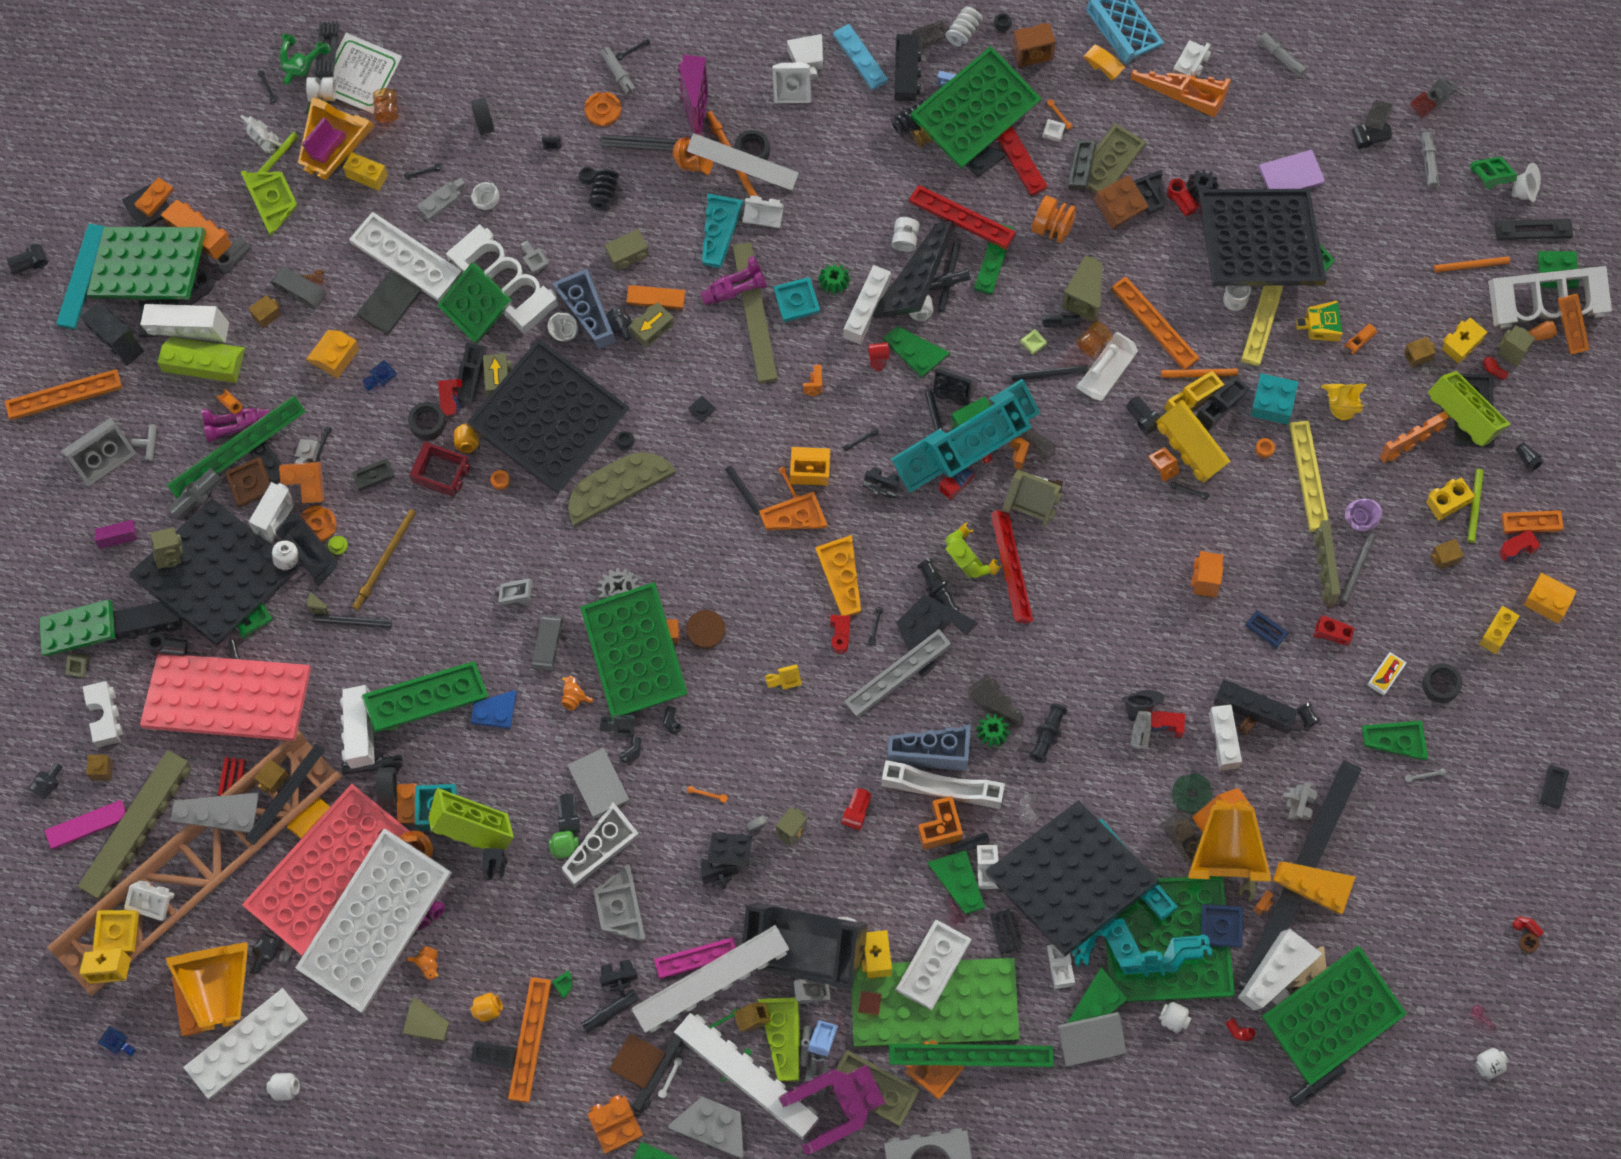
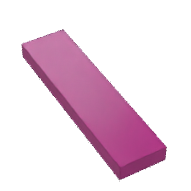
M116 801L46 829L45 833L50 848L54 850L119 824L126 813L123 801Z
M734 938L654 959L659 980L704 967L735 949Z

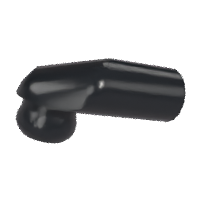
M667 706L663 725L669 733L676 735L681 731L682 726L674 719L676 708Z
M632 737L631 748L621 752L619 755L621 762L631 763L640 756L641 738Z

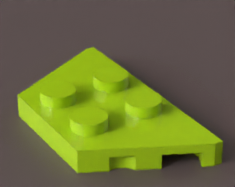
M241 171L267 231L272 236L298 207L282 172L268 173L266 171H258V173H247V171Z

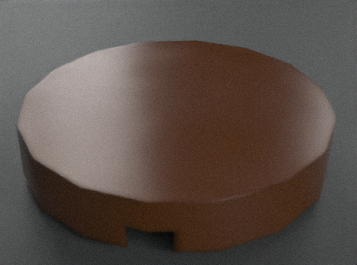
M701 610L694 613L686 625L689 640L693 645L702 649L715 647V645L721 643L726 633L722 617L711 610Z

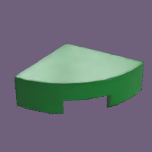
M569 970L552 981L562 999H565L569 995L570 989H572V976Z

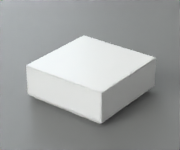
M1048 119L1042 137L1060 142L1066 124Z

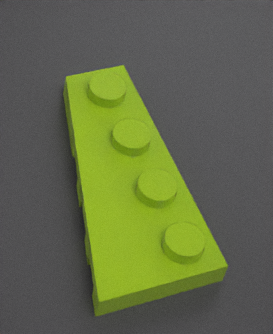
M796 998L757 999L758 1003L765 1002L771 1020L770 1023L765 1025L778 1080L780 1082L800 1081L799 1002H796Z

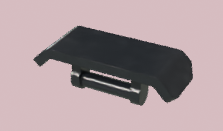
M300 515L288 516L275 529L276 535L283 539V541H290L296 545L299 561L311 574L318 586L333 573L338 565V561Z

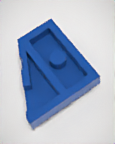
M513 690L474 703L471 724L511 729L517 691Z

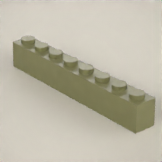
M169 750L166 751L79 883L78 887L81 891L100 901L113 890L112 887L115 882L120 881L123 877V870L126 865L133 862L135 858L134 853L138 847H142L146 842V835L149 830H153L156 827L159 815L167 810L170 798L178 793L182 780L187 779L190 775L191 765L187 760Z

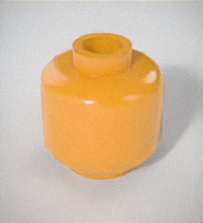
M466 424L458 426L454 430V445L456 449L463 453L473 452L479 446V434Z
M491 992L474 998L473 1006L471 1007L472 1016L475 1019L478 1018L482 1023L498 1018L501 1010H503L501 999L498 995H494Z

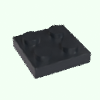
M712 832L708 863L749 866L752 836Z

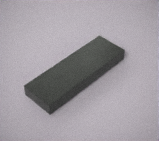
M1077 140L1068 182L1069 190H1087L1096 141Z

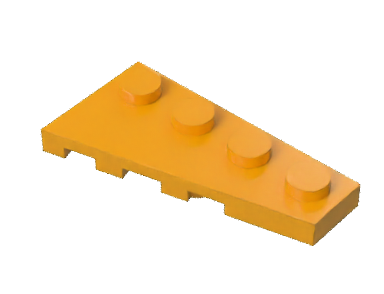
M852 535L815 547L840 615L851 617L861 613Z
M1279 862L1272 881L1337 914H1343L1355 876L1288 862Z

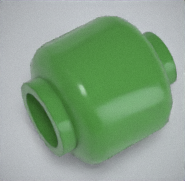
M571 831L554 833L552 838L549 839L551 855L554 854L557 859L571 857L579 847L578 837H574Z

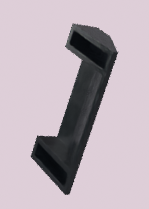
M758 902L746 905L742 944L776 925L789 948L786 951L787 954L778 960L773 958L768 961L769 965L761 969L762 971L849 989L853 988L866 945L868 924Z

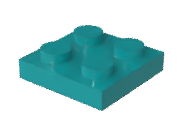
M810 277L773 286L783 323L820 313Z

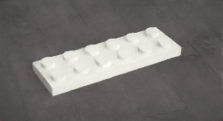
M374 212L368 216L349 239L351 244L438 302L441 301L462 275L460 269Z
M282 988L183 1068L210 1100L305 1024L308 1019Z

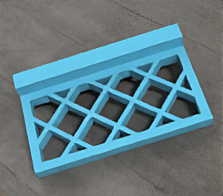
M1089 0L1086 11L1125 65L1130 63L1133 58L1163 45L1164 42L1134 0H1126V3L1117 0ZM1101 3L1112 4L1111 9L1104 8ZM1114 5L1123 7V13L1114 11ZM1126 9L1134 10L1136 16L1125 14ZM1111 15L1122 18L1121 23L1114 22ZM1124 19L1133 21V27L1124 25ZM1136 22L1144 24L1146 29L1141 30L1135 28ZM1121 29L1130 31L1131 36H1124ZM1133 34L1144 35L1143 41L1133 38ZM1146 36L1154 38L1156 42L1153 44L1145 42ZM1131 43L1141 45V49L1134 51Z

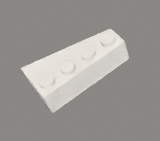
M145 304L140 325L150 335L158 334L225 343L229 321L217 306Z
M614 802L562 867V873L574 888L638 838L639 833Z
M1291 929L1282 931L1238 999L1253 1010L1263 1008L1320 957L1322 953Z

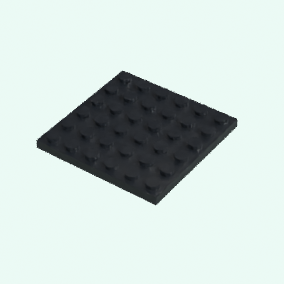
M1199 189L1198 200L1212 286L1326 284L1327 280L1310 189Z
M537 339L467 421L466 425L559 495L629 411L630 407L540 339Z
M212 498L175 531L176 534H180L182 540L183 555L180 556L181 564H177L174 567L157 569L152 552L129 573V577L217 647L299 570V566L296 564L288 570L276 567L272 560V549L274 546L259 534H255L250 527Z
M1079 800L985 871L990 880L1064 957L1159 884V880Z

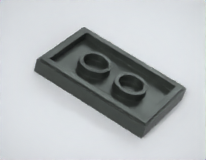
M389 271L357 312V317L389 335L420 295L421 289Z

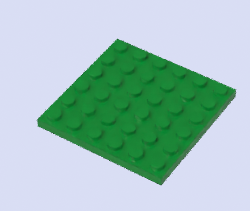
M1209 876V879H1190L1188 877L1157 878L1159 880L1158 885L1176 904L1178 910L1161 921L1145 901L1140 898L1115 919H1124L1140 951V955L1147 951L1161 952L1162 956H1164L1172 938L1200 936L1202 904L1226 906L1223 876ZM1105 938L1108 975L1129 999L1126 1003L1230 998L1235 996L1230 948L1211 947V957L1208 956L1207 952H1204L1202 959L1185 960L1176 972H1166V975L1163 976L1161 972H1151L1148 977H1145L1144 973L1123 974Z

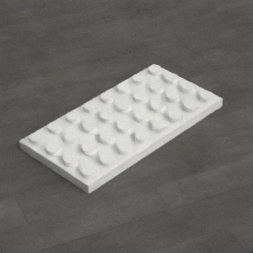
M383 829L299 961L296 969L361 1013H364L452 872L387 829Z

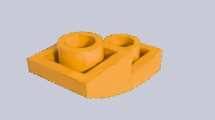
M1096 44L1083 56L1095 70L1100 68L1111 81L1125 68L1117 58Z
M318 797L287 825V828L302 839L330 806Z

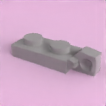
M459 178L453 183L445 184L418 204L417 208L429 221L458 200V197L461 196L460 192L466 188L465 182Z

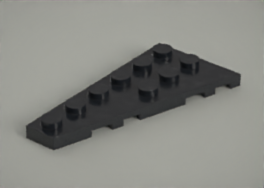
M952 221L935 224L875 308L872 315L875 319L921 311L955 227Z

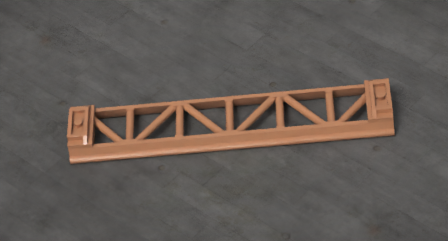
M297 730L295 741L284 740L221 796L239 795L249 792L258 784L255 777L269 759L280 765L286 758H289L291 777L313 747L307 742L303 734ZM321 756L306 775L316 789L299 803L297 788L290 797V805L286 802L282 808L284 811H280L275 817L281 820L268 830L255 845L245 839L247 836L245 832L233 831L248 849L222 872L221 829L213 828L212 873L187 846L207 827L186 825L48 945L47 948L92 997L108 982L89 984L79 974L84 953L93 951V945L82 944L77 941L96 925L97 910H113L127 898L130 885L138 881L204 887L177 911L169 903L167 914L170 917L143 941V915L139 914L135 953H126L131 958L130 962H132L342 776ZM269 791L267 792L273 800L278 794L277 791L274 795ZM257 808L256 816L261 817L266 809ZM181 851L206 879L155 873Z

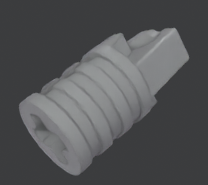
M1138 711L1133 725L1130 745L1135 748L1145 749L1149 745L1151 714L1147 711Z

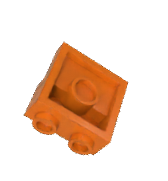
M931 1040V1041H929V1043H928L927 1041H925L923 1044H938V1043H937L936 1041H934V1040ZM905 1065L907 1070L904 1073L939 1100L965 1067Z
M620 1095L614 1096L609 1099L610 1103L603 1107L601 1104H597L591 1107L590 1113L587 1114L605 1154L643 1137L625 1096L622 1098Z

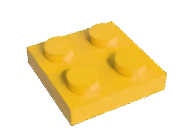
M97 910L93 951L120 948L125 953H135L139 912L136 910Z

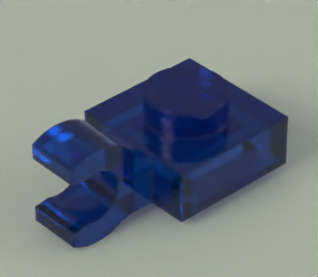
M383 360L370 370L371 376L366 377L362 381L364 383L363 386L368 392L377 384L383 387L395 378L397 373Z
M110 1025L98 1041L99 1045L115 1055L121 1050L132 1057L136 1051L132 1046L125 1043L128 1037Z

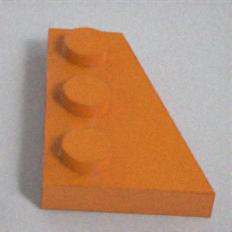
M814 491L759 511L766 531L828 528Z

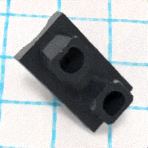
M873 467L871 471H866L862 487L874 492L873 498L875 499L878 498L879 494L895 499L899 487V476L890 474L888 478L882 476L881 469Z
M707 860L701 862L700 874L704 885L712 883L714 887L721 884L722 889H726V882L731 881L732 875L738 874L737 865L720 864L713 867L712 863H708Z
M630 959L619 962L621 972L613 973L611 964L601 966V976L599 978L602 987L612 985L610 986L611 992L619 990L620 995H625L624 989L631 987L629 980L638 978L636 968H633Z

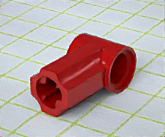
M1180 178L1172 179L1166 191L1167 197L1175 202L1185 217L1193 214L1199 206L1186 189L1185 182ZM1172 188H1178L1180 191L1176 192Z
M888 342L868 344L870 366L876 371H882L887 366V360H889Z
M856 788L849 807L845 809L841 824L860 831L872 794L862 788Z

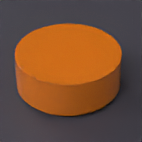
M1268 438L1260 439L1255 447L1256 454L1261 458L1271 457L1275 451L1274 442Z
M497 470L492 473L490 482L493 488L503 490L509 486L510 477L506 471Z

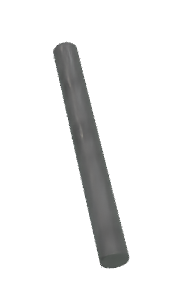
M1368 533L1340 602L1348 603L1376 537L1373 533Z

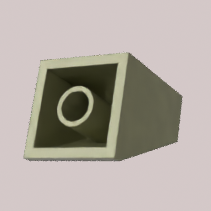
M1084 256L1064 292L1062 308L1074 314H1080V317L1095 324L1098 321L1101 305L1102 263L1098 259Z

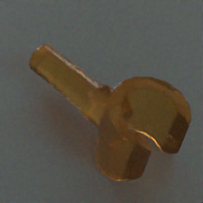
M318 269L315 270L314 274L300 276L305 279L314 280V282L319 284L323 282V278H317L316 276H323L324 271Z

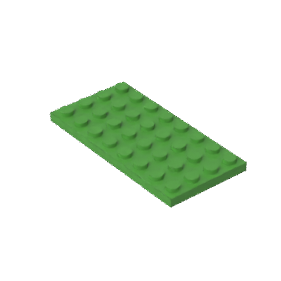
M1015 958L960 960L932 1011L896 992V988L911 962L891 963L892 976L867 979V972L862 971V964L859 965L854 986L851 989L854 1047L889 1046L890 1043L923 1044L925 1041L929 1043L931 1040L936 1041L938 1044L1020 1040Z

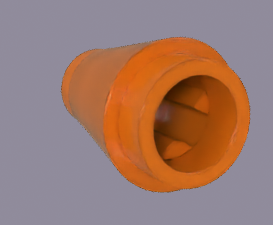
M1546 320L1530 329L1528 333L1535 337L1534 341L1552 339L1553 336L1557 335V330L1553 321L1548 322Z

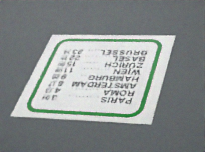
M346 33L336 51L334 68L336 98L373 113L402 56Z

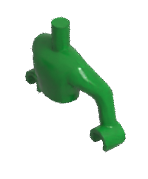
M283 34L280 63L281 69L287 75L282 82L288 86L294 76H306L315 57L319 53L322 55L328 54L331 50L330 46L327 43L318 42L316 48L307 56L295 53L288 60V48L296 43V39L293 35Z

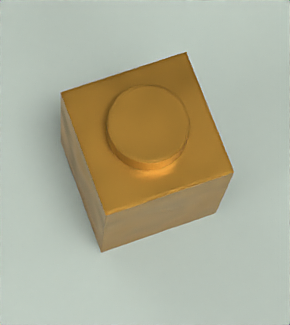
M267 295L248 308L251 316L263 329L281 316L279 311L280 305L274 298L271 300Z
M1427 336L1406 344L1403 352L1411 368L1433 360L1436 348Z
M1456 539L1435 546L1431 552V561L1434 565H1437L1439 570L1460 563L1464 557Z
M88 755L86 775L90 780L111 781L112 759L108 755Z
M269 759L256 775L255 780L258 783L257 787L264 793L269 791L274 795L289 775L285 769Z
M765 1002L751 1003L734 1012L740 1032L753 1031L771 1022Z

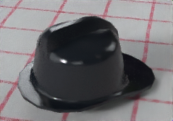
M1142 690L1123 697L1122 701L1125 703L1128 719L1135 721L1138 711H1147L1151 714L1154 706L1162 703L1165 697L1158 691Z

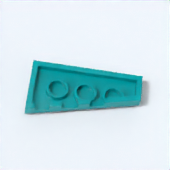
M707 193L708 203L706 207L702 263L705 266L721 269L744 203L740 199Z

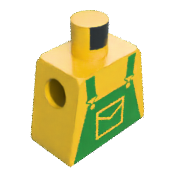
M1338 301L1309 307L1306 312V318H1296V329H1307L1309 339L1339 342L1342 337V327Z

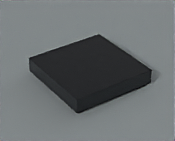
M153 183L122 199L137 227H149L162 220L161 214L169 207L165 200L151 217L135 207L134 204Z

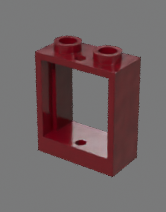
M424 441L409 477L412 483L455 497L456 492H460L462 488V479L464 475L468 474L470 464L467 456ZM431 456L460 465L451 486L422 477Z

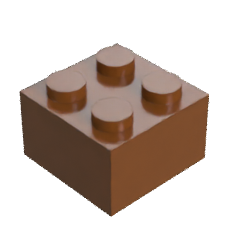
M1039 23L1033 27H1023L1014 31L1012 51L1018 68L1054 60L1056 40L1050 23Z
M1130 175L1098 191L1093 198L1112 230L1144 213L1149 207Z

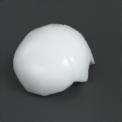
M488 182L478 184L473 189L471 195L473 204L482 210L493 209L498 204L500 198L497 187L493 183Z
M558 312L549 319L547 325L550 335L561 342L571 341V339L577 336L579 330L578 321L568 313Z

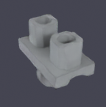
M1304 782L1303 785H1296V788L1290 789V793L1283 794L1282 799L1287 801L1286 807L1290 808L1287 819L1293 821L1296 819L1305 821L1311 819L1313 811L1305 807L1306 802L1313 803L1316 800L1317 792L1310 788V783Z

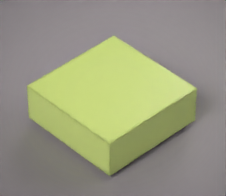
M1036 329L1020 341L1032 355L1036 354L1048 343Z

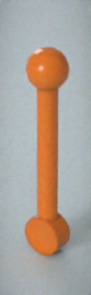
M1048 100L1047 106L1055 111L1064 124H1066V129L1070 130L1073 127L1072 123L1064 118L1055 107L1053 100Z
M780 467L779 473L783 475L793 498L799 497L795 493L792 484H790L786 468Z
M693 786L687 787L689 794L697 793L719 799L722 803L728 800L725 794L719 796L694 789Z

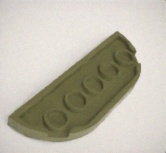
M642 452L627 455L588 475L577 484L570 496L569 515L573 526L575 527L675 474L676 470L664 458Z

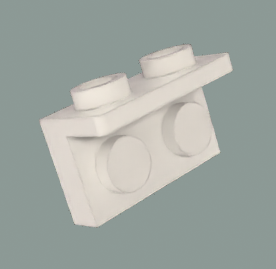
M1189 40L1174 66L1173 72L1176 74L1199 76L1203 69L1202 63L1204 61L1207 62L1211 55V51H1209L1211 44L1207 43L1204 47Z
M750 196V198L745 199L743 223L774 228L781 227L784 206L780 203V200L769 199V201H763L758 196Z
M138 881L130 885L124 909L136 910L139 914L163 921L166 917L169 901L174 898V893L169 892V889L165 887L156 888L150 886V883L146 881Z

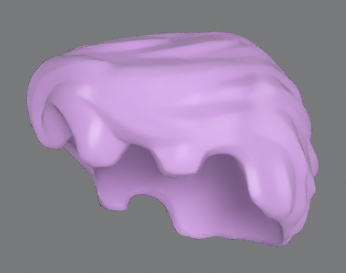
M1370 499L1355 500L1345 510L1346 522L1356 531L1374 529L1379 525L1382 518L1380 505Z

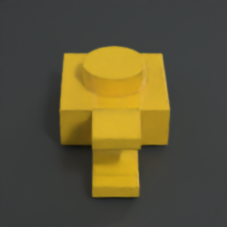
M797 664L778 669L779 674L765 675L768 688L781 685L784 690L802 685Z

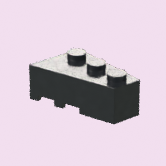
M896 34L894 101H916L917 95H920L921 84H917V78L921 79V67H918V62H921L922 51H918L919 34Z
M97 302L80 316L87 328L101 342L106 343L115 355L118 354L126 366L144 352L132 335L134 333L133 329L128 324L123 325L124 322L118 315L113 316L112 311L107 306L102 307Z

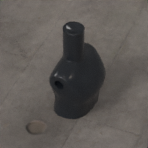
M616 306L606 314L609 324L614 333L621 332L624 340L629 341L632 337L628 327L632 320L626 313L624 306Z
M56 762L49 773L39 772L29 789L43 799H46L58 787L59 782L56 776L63 766Z
M262 932L258 942L252 948V952L257 958L251 969L259 972L264 961H273L281 941Z

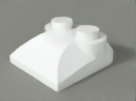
M779 63L773 65L774 103H811L810 65L806 63Z

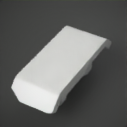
M1116 332L1092 367L1077 384L1076 388L1093 399L1102 401L1137 354L1138 349L1135 343L1119 332Z

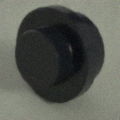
M1005 13L997 15L994 19V27L999 31H1007L1012 26V19Z
M592 167L582 168L578 174L580 182L584 185L593 184L596 173L595 169Z
M627 431L620 432L615 438L616 446L621 450L632 448L635 442L634 436Z

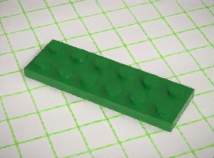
M472 661L362 694L361 698L373 730L377 733L488 699V694L476 663Z

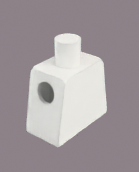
M822 34L787 40V50L792 62L810 65L811 80L818 77L817 70L823 69Z

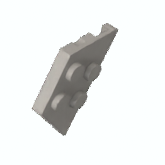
M628 864L615 876L610 877L605 884L600 885L594 890L602 932L646 941L630 864Z
M703 1096L668 1126V1129L737 1158L743 1159L744 1157L741 1112Z

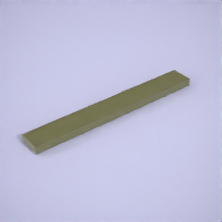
M751 242L732 245L737 272L745 269L748 266V258L753 256ZM750 277V278H747V279H745V280L739 281V284H742V283H744V282H746V281L752 279L753 277ZM759 288L742 292L758 384L777 381L761 291Z

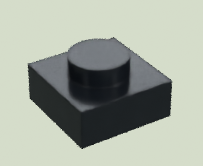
M703 396L698 398L688 408L689 412L701 423L716 411L715 407Z

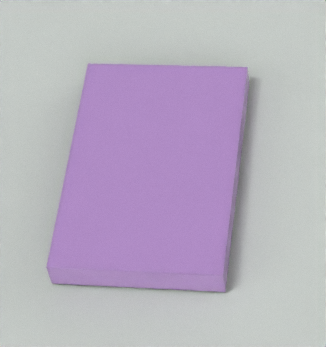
M1312 150L1259 165V170L1267 189H1310L1325 183Z

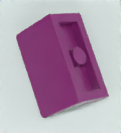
M323 118L302 145L311 159L325 163L346 138V135L343 131L332 128L328 119Z
M133 520L94 529L96 535L94 541L99 549L138 540Z

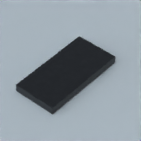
M1459 373L1494 407L1493 375ZM1454 420L1455 446L1494 448V440L1485 446L1477 445L1472 440V436L1460 429L1458 423Z

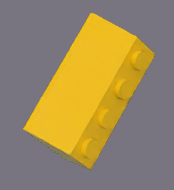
M1183 400L1156 421L1158 430L1168 437L1172 448L1179 451L1183 462L1193 469L1194 476L1203 483L1230 462L1229 458Z

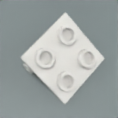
M241 115L248 124L246 128L247 134L266 153L273 154L275 147L281 146L278 142L279 138L274 133H269L266 130L267 126L262 121H256L251 116L248 118Z

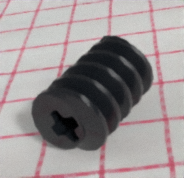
M920 101L919 105L914 104L912 108L908 107L906 112L901 111L900 115L895 114L893 118H890L894 130L900 137H904L903 131L910 134V127L916 130L917 123L910 117V114L924 101Z
M610 169L597 170L588 200L591 207L601 211H609L611 209L608 205L613 203L611 199L614 198L613 192L616 191L614 185L618 184L616 179L619 178V173Z

